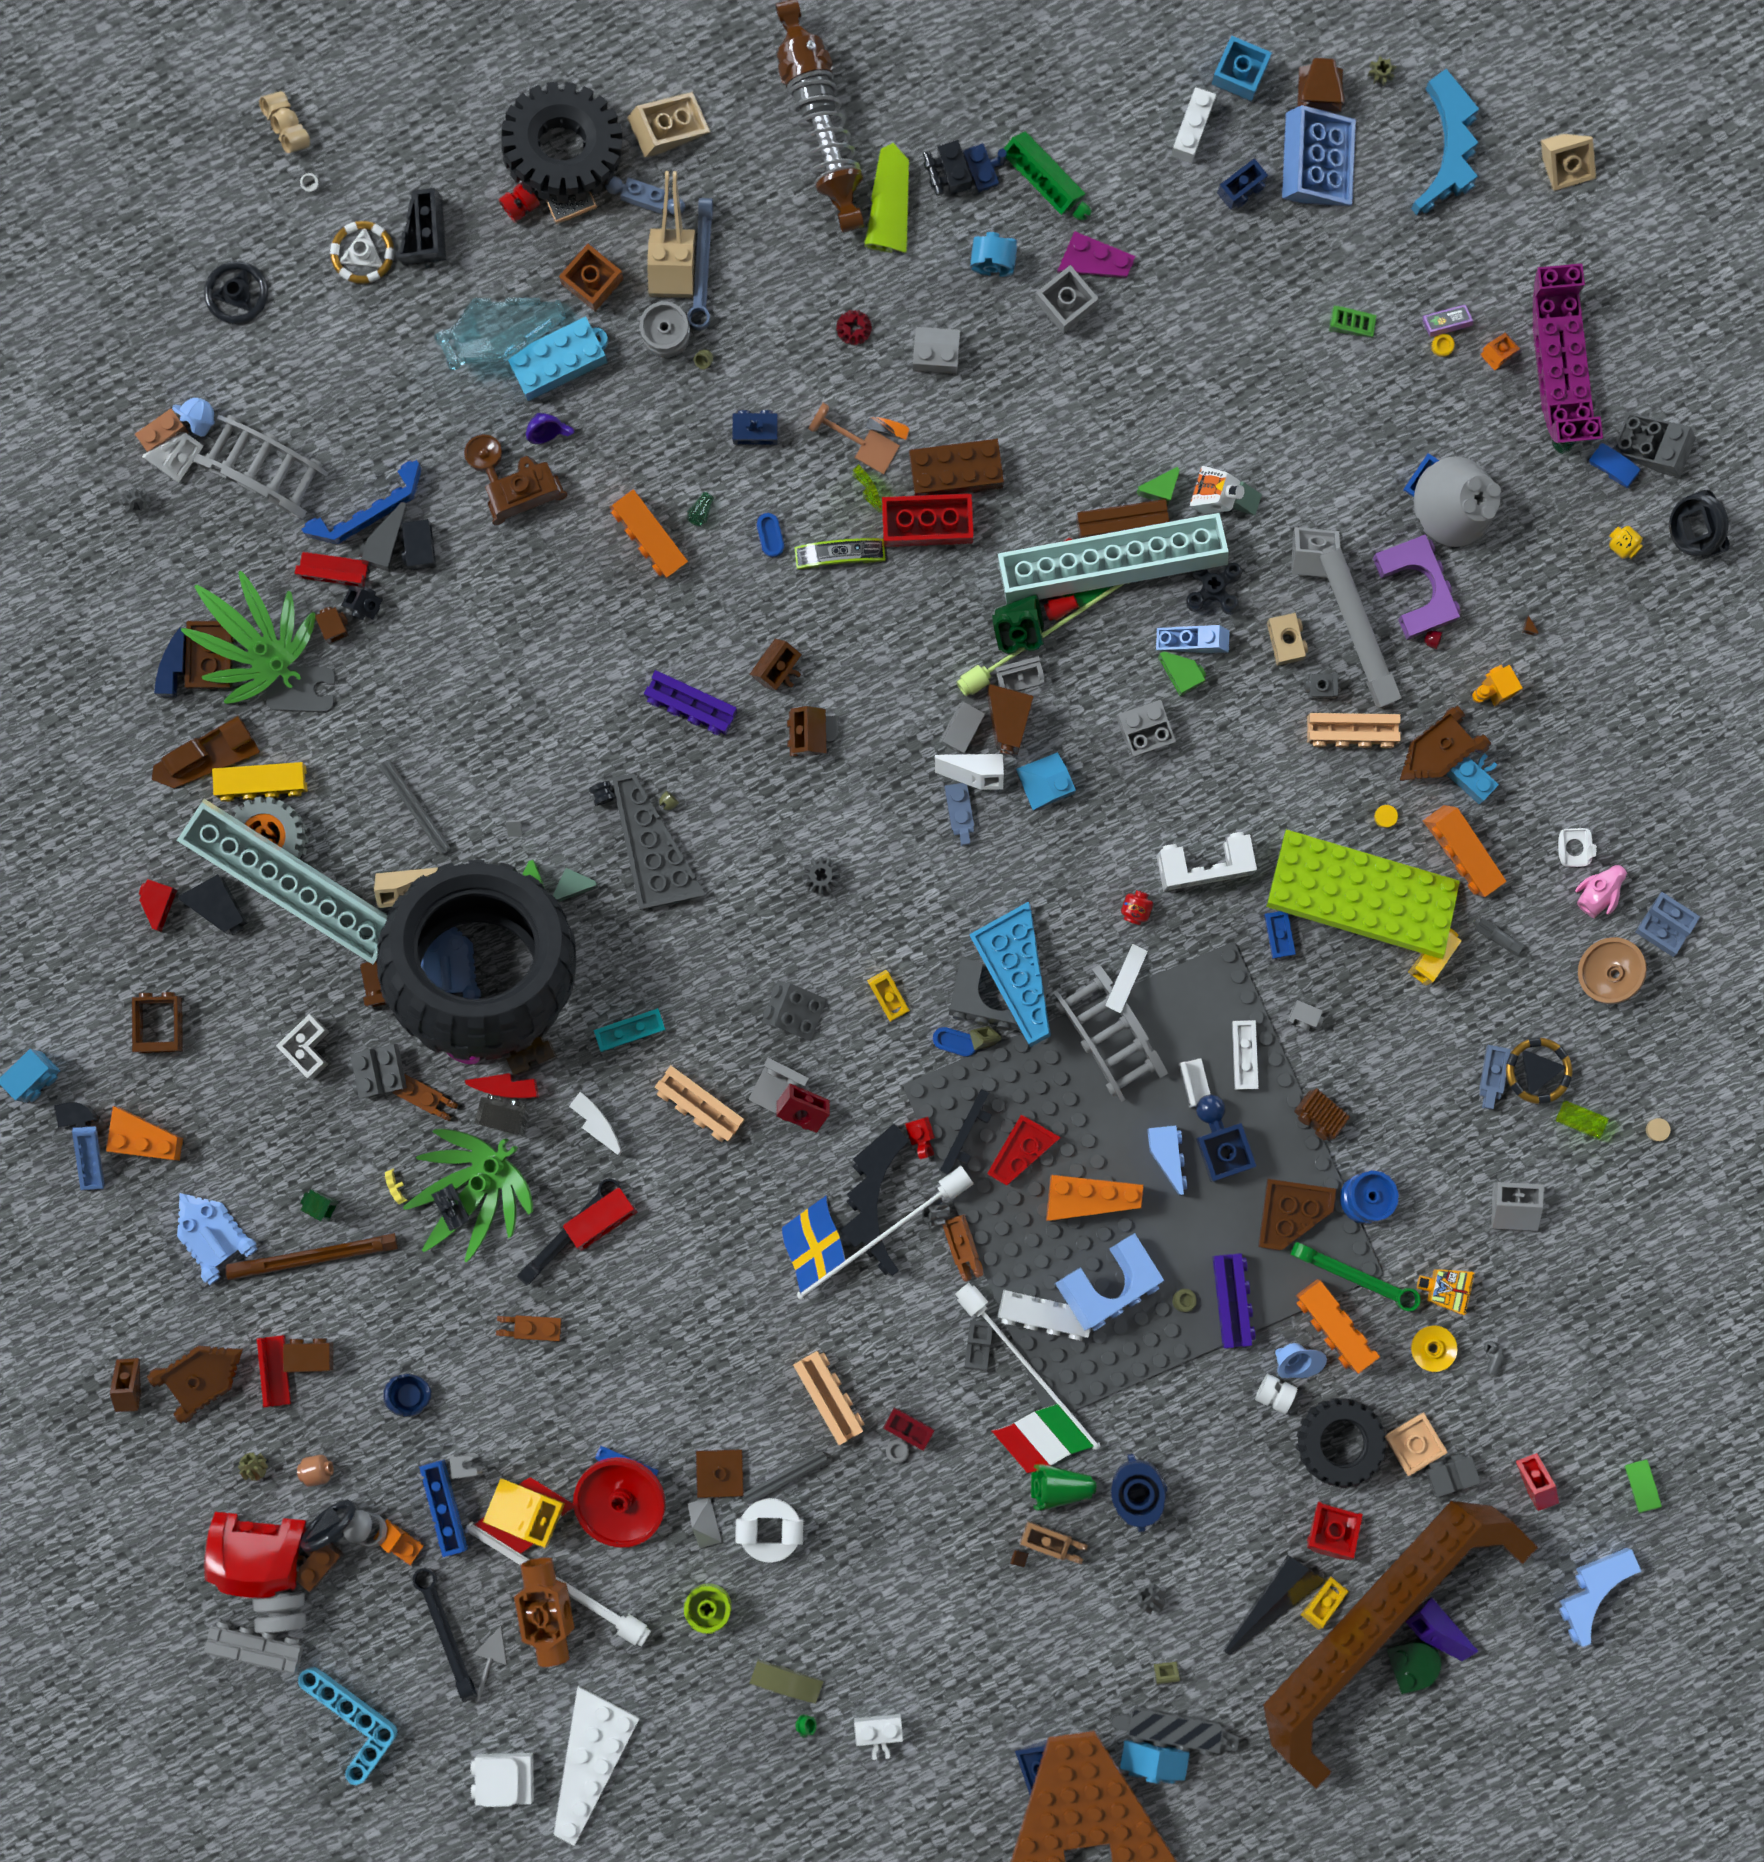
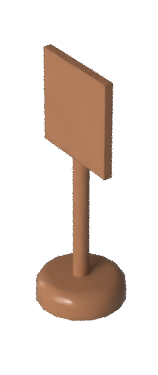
M823 402L808 429L816 432L821 423H824L861 445L855 458L884 474L900 445L874 430H870L865 440H862L826 419L825 416L829 411V406Z

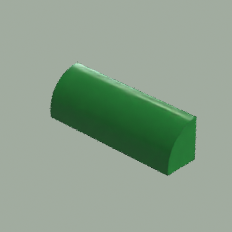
M1026 131L1013 136L1005 146L1006 158L1060 215L1068 212L1085 196L1086 193Z

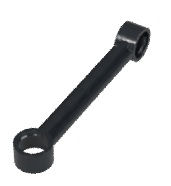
M614 1179L603 1180L598 1186V1193L577 1215L603 1198L601 1193L603 1184L612 1182L616 1184L617 1188L621 1189L620 1184ZM564 1228L517 1275V1278L526 1286L571 1241Z
M421 1568L414 1573L412 1582L414 1587L424 1595L456 1680L455 1684L462 1702L465 1703L477 1698V1691L471 1677L468 1675L435 1588L437 1574L431 1568ZM421 1571H428L432 1575L433 1581L428 1588H423L417 1583V1576Z

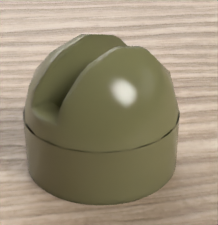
M700 350L694 356V363L700 369H707L713 362V355L709 350Z
M668 791L659 800L660 806L664 803L666 804L663 809L667 811L674 809L679 804L677 799Z

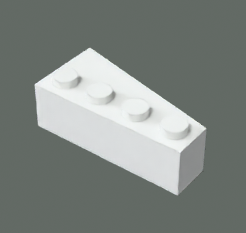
M1003 1290L998 1317L1002 1318L1001 1323L1015 1326L1016 1322L1025 1323L1024 1328L1036 1331L1038 1327L1047 1328L1046 1333L1060 1336L1061 1332L1070 1333L1069 1338L1080 1341L1083 1340V1337H1089L1090 1328L1084 1331L1068 1304Z

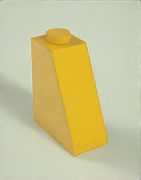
M1450 928L1443 959L1422 953L1408 973L1425 986L1434 982L1461 943V940L1457 938L1459 936L1458 933Z

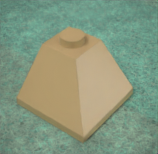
M1560 134L1541 140L1543 162L1554 191L1596 178L1592 137Z

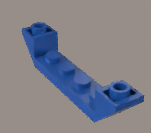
M417 460L404 463L400 467L401 469L398 470V473L406 487L396 488L391 492V496L384 500L382 498L372 503V507L366 511L356 512L352 516L353 519L346 523H338L333 527V531H329L321 518L309 520L301 530L307 538L337 545L393 512L401 502L408 503L413 500L422 470Z

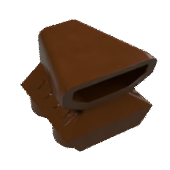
M1314 58L1312 64L1299 67L1297 107L1303 105L1333 114L1340 113L1342 103H1345L1342 89L1343 69L1337 67L1335 59Z

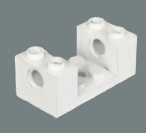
M1243 832L1230 834V837L1223 843L1227 864H1215L1209 870H1204V867L1190 869L1191 871L1188 872L1183 847L1177 848L1176 844L1163 846V849L1157 855L1163 892L1253 875L1257 868L1250 834L1244 835Z

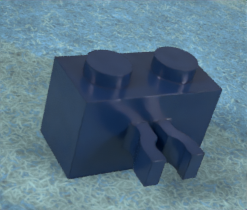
M740 410L738 413H733V445H778L777 413H773L771 410H762L760 413Z

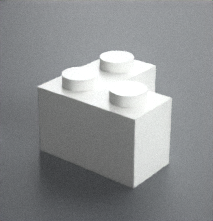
M311 1014L306 1016L276 1045L307 1079L313 1080L328 1065L314 1047L329 1031Z

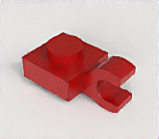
M924 1117L905 1123L911 1144H918L917 1154L919 1159L933 1156L934 1150L930 1140L934 1139L935 1136L929 1118Z

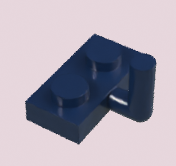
M984 143L963 150L965 161L978 193L999 186V181L993 168L1005 164L1006 150L999 149L997 158L991 160Z

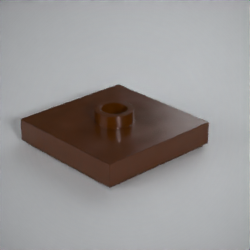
M742 1449L696 1451L697 1498L743 1496Z

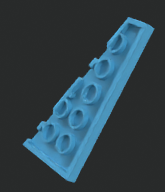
M1027 902L969 935L1029 1046L1032 1047L1051 1035L1031 905Z

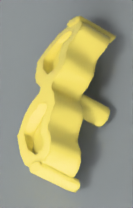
M394 1168L386 1171V1183L394 1200L398 1204L408 1201L398 1189L404 1186L403 1182L396 1184Z

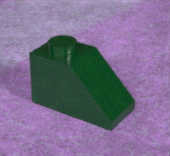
M310 1189L309 1193L305 1192L300 1204L303 1205L301 1211L321 1222H329L339 1201Z

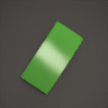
M1648 1460L1625 1465V1471L1639 1514L1662 1508Z

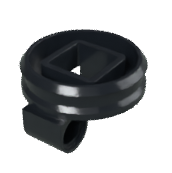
M1701 490L1686 496L1675 505L1669 519V532L1673 543L1680 551L1692 556L1702 555V559H1709L1729 551L1730 542L1727 537L1729 528L1728 515L1724 506L1716 499L1711 490ZM1703 514L1708 533L1694 538L1689 517Z

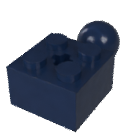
M1216 1095L1203 1096L1196 1105V1113L1200 1120L1209 1124L1212 1133L1198 1137L1196 1141L1210 1181L1212 1182L1257 1167L1242 1123L1224 1128L1222 1122L1225 1114L1224 1102ZM1223 1146L1226 1149H1231L1228 1159L1225 1156H1221L1220 1152L1223 1151Z

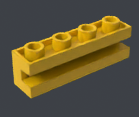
M303 762L214 768L212 769L213 795L220 798L222 802L234 801V797H243V800H255L259 795H265V798H279V794L287 793L289 797L302 796V792H308L307 783L305 782V774H307L306 765Z

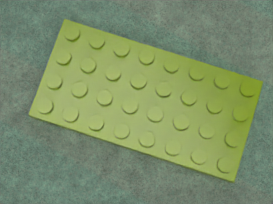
M1286 829L1266 907L1443 959L1460 881Z

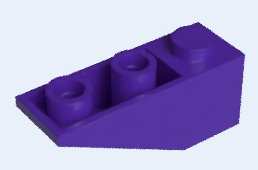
M1432 1597L1421 1603L1405 1621L1421 1640L1461 1662L1478 1652Z

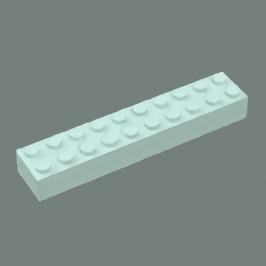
M1220 513L998 553V560L1006 603L1010 604L1031 595H1038L1039 599L1228 565V547Z
M203 799L178 837V842L371 964H374L377 959L379 935L385 926L388 915L206 799Z

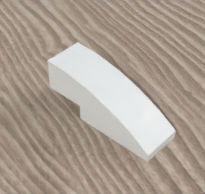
M579 1092L569 1107L587 1120L582 1128L620 1156L622 1149L612 1126L598 1107L583 1093Z

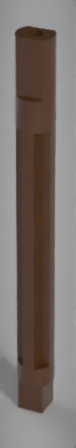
M395 1233L274 1257L226 1265V1276L228 1280H234L374 1252H384L398 1249V1242Z

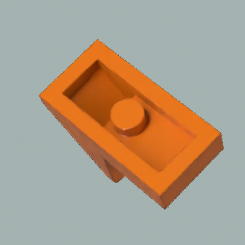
M1504 333L1489 342L1483 348L1484 351L1480 355L1495 371L1520 348Z
M386 1519L387 1537L380 1546L387 1553L392 1552L411 1565L425 1545ZM379 1531L373 1538L374 1540H377L379 1536Z

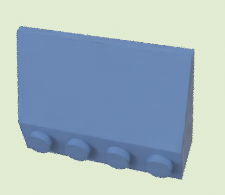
M1303 105L1286 113L1282 199L1309 204L1352 205L1356 119Z

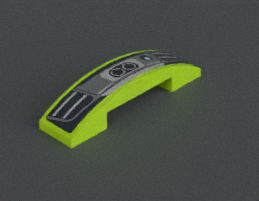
M881 538L832 540L795 547L797 569L818 568L821 565L853 562L871 563L886 561L884 543Z

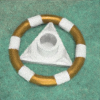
M356 221L344 226L335 235L331 244L330 257L333 267L340 276L353 283L366 284L380 279L388 272L394 261L395 250L393 241L384 228L373 222ZM363 229L339 260L340 243L347 234ZM367 230H371L380 236L385 243L386 253L383 264ZM342 265L377 267L379 269L360 276L351 273Z

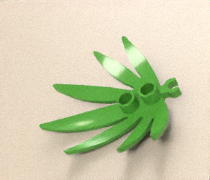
M242 571L238 572L241 587L250 612L263 636H260L240 613L221 598L197 584L194 587L215 619L234 639L248 649L247 652L210 634L181 628L185 635L206 649L228 659L252 665L251 668L226 669L202 676L203 680L218 683H234L254 679L230 693L224 699L226 704L243 701L257 695L271 685L279 675L283 677L284 684L292 688L293 686L288 682V678L295 676L300 680L301 677L296 671L289 670L287 667L297 659L306 647L313 631L316 615L314 612H311L305 618L291 642L295 613L292 593L287 591L281 611L280 639L277 640L272 621L261 597Z
M435 1129L433 1133L439 1137L472 1151L456 1149L439 1150L418 1155L416 1159L448 1164L471 1162L472 1166L452 1173L432 1184L404 1205L403 1209H411L434 1201L431 1194L440 1191L449 1184H453L455 1189H457L469 1180L468 1185L461 1191L459 1197L470 1216L487 1193L464 1259L465 1262H468L479 1249L489 1231L497 1209L500 1188L502 1189L503 1210L508 1238L513 1236L516 1224L515 1193L528 1214L533 1213L532 1196L523 1175L512 1163L506 1160L508 1156L515 1154L518 1149L517 1146H513L510 1151L506 1149V1143L509 1139L501 1140L498 1144V1151H496L488 1143L471 1134L449 1129ZM441 1217L422 1251L430 1250L451 1235L456 1229L449 1231L443 1217Z

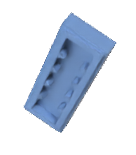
M96 1126L73 1128L72 1135L80 1189H104V1176Z

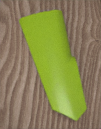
M894 143L880 150L864 246L877 251L892 253L894 249L906 253L909 160Z

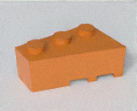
M113 1106L106 1151L180 1161L182 1137L120 1107Z

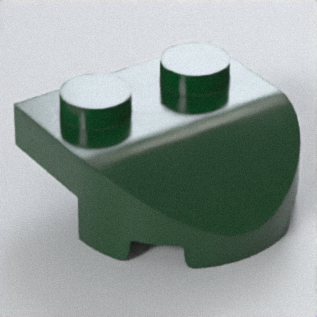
M1413 1639L1410 1642L1386 1649L1401 1694L1427 1688L1438 1678L1442 1669V1658L1436 1647L1421 1639Z

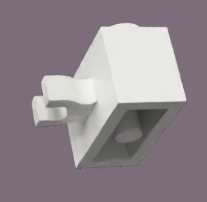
M901 1714L854 1719L856 1746L874 1744L872 1760H877L878 1744H882V1750L885 1751V1757L888 1759L890 1758V1751L886 1743L903 1741Z

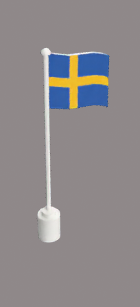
M959 1166L938 1181L941 1185L937 1188L939 1190L938 1194L847 1260H845L841 1238L829 1212L827 1195L782 1227L784 1245L796 1271L800 1290L797 1293L798 1299L803 1300L806 1294L941 1196L945 1199L949 1197L953 1200L971 1187L974 1183L965 1170Z

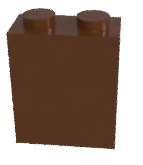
M990 684L987 697L996 749L1000 750V754L1013 757V754L1018 755L1034 696Z

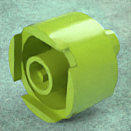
M701 1584L695 1587L688 1595L684 1604V1616L694 1630L700 1633H713L721 1629L730 1617L732 1609L730 1597L722 1587L716 1584ZM706 1603H710V1606L714 1608L709 1614L705 1613V1609L702 1608Z

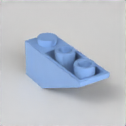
M1221 625L1157 628L1156 650L1228 653L1230 630Z
M1176 1126L1147 1129L1150 1153L1178 1195L1184 1194L1183 1190L1187 1189L1186 1176L1181 1174V1167H1184L1185 1163L1184 1155L1179 1153L1178 1144H1182L1181 1130H1177Z

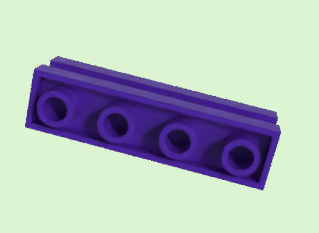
M657 670L654 671L651 677L652 681L644 692L645 698L648 699L647 703L657 708L662 705L668 708V713L679 717L680 714L686 716L689 723L696 726L703 724L709 727L708 731L715 735L727 734L737 713V707Z
M1242 1253L1212 1256L1222 1347L1252 1346V1340H1255L1254 1326L1250 1327L1249 1317H1253L1252 1304L1247 1303L1246 1294H1250L1249 1280L1245 1281L1244 1271H1248L1246 1257L1242 1258Z

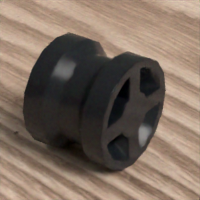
M604 781L589 788L590 793L594 795L595 799L593 802L595 806H600L616 799L615 794L611 792L610 781Z

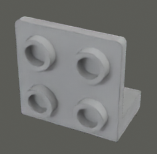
M767 1058L764 1069L749 1100L776 1113V1102L789 1083L805 1089L809 1078Z

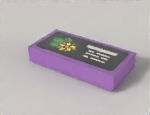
M1466 304L1423 316V323L1430 337L1473 326V320Z

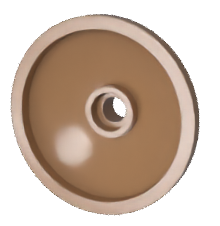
M1617 937L1605 938L1591 945L1581 957L1578 966V979L1582 989L1589 997L1604 1004H1617L1633 997L1642 987L1647 974L1646 960L1640 949L1632 942ZM1614 973H1620L1617 978H1613Z

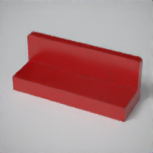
M302 552L300 566L296 565L294 574L300 579L364 588L368 565L362 564V560Z
M617 1188L563 1225V1228L576 1248L583 1251L638 1212L629 1202L623 1191Z
M285 1335L257 1338L264 1408L291 1404L288 1372H283V1344H285Z

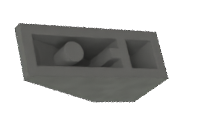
M401 502L368 537L366 544L362 543L359 556L362 557V564L389 571L399 530L401 529L407 509L406 503Z

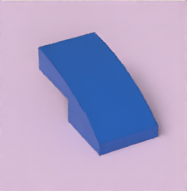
M1601 443L1589 459V463L1592 466L1607 473L1610 479L1626 488L1631 485L1641 472V469L1604 443Z

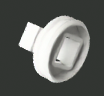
M775 1498L759 1500L747 1508L741 1519H736L735 1543L742 1544L745 1551L759 1561L777 1562L783 1560L795 1550L797 1545L803 1544V1520H800L796 1511L782 1500ZM758 1518L783 1519L782 1543L757 1542Z

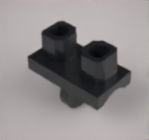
M449 1184L440 1191L431 1194L449 1231H453L471 1221L453 1184Z

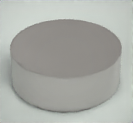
M895 1439L887 1445L886 1455L889 1460L901 1463L907 1459L909 1448L903 1440Z

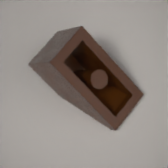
M139 1358L116 1359L110 1388V1397L115 1412L138 1411L141 1398Z

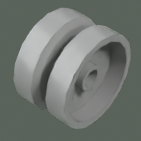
M664 301L654 303L643 312L640 318L639 328L645 347L650 353L658 357L669 358L678 355L686 348L690 339V328L686 314L676 304Z
M303 1592L275 1593L274 1597L252 1599L253 1611L268 1613L254 1619L255 1632H278L307 1626L305 1613L291 1612V1610L300 1609L305 1605Z

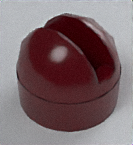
M1436 630L1427 632L1424 638L1425 644L1437 650L1442 632Z

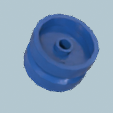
M1372 1170L1352 1176L1347 1180L1341 1189L1340 1202L1348 1218L1357 1223L1368 1224L1389 1217L1398 1205L1399 1194L1396 1184L1388 1175Z

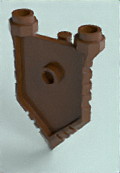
M1458 705L1451 707L1441 717V720L1436 721L1421 736H1417L1410 742L1406 756L1407 760H1405L1400 781L1413 780L1415 778L1443 777L1452 767H1456L1458 762L1461 763L1463 758L1470 756L1471 752L1485 753L1492 744L1484 734L1481 736L1477 735L1472 739L1459 725L1466 715Z
M199 1345L192 1349L189 1354H185L181 1359H177L174 1364L168 1365V1368H154L150 1371L147 1379L153 1387H160L163 1384L167 1385L180 1403V1406L173 1413L174 1417L180 1424L183 1422L188 1423L192 1420L193 1415L197 1413V1410L203 1409L205 1405H209L211 1401L217 1400V1397L223 1396L231 1390L234 1381L232 1378L236 1374L234 1371H237L238 1366L236 1365L239 1364L243 1349L210 1348L211 1346Z

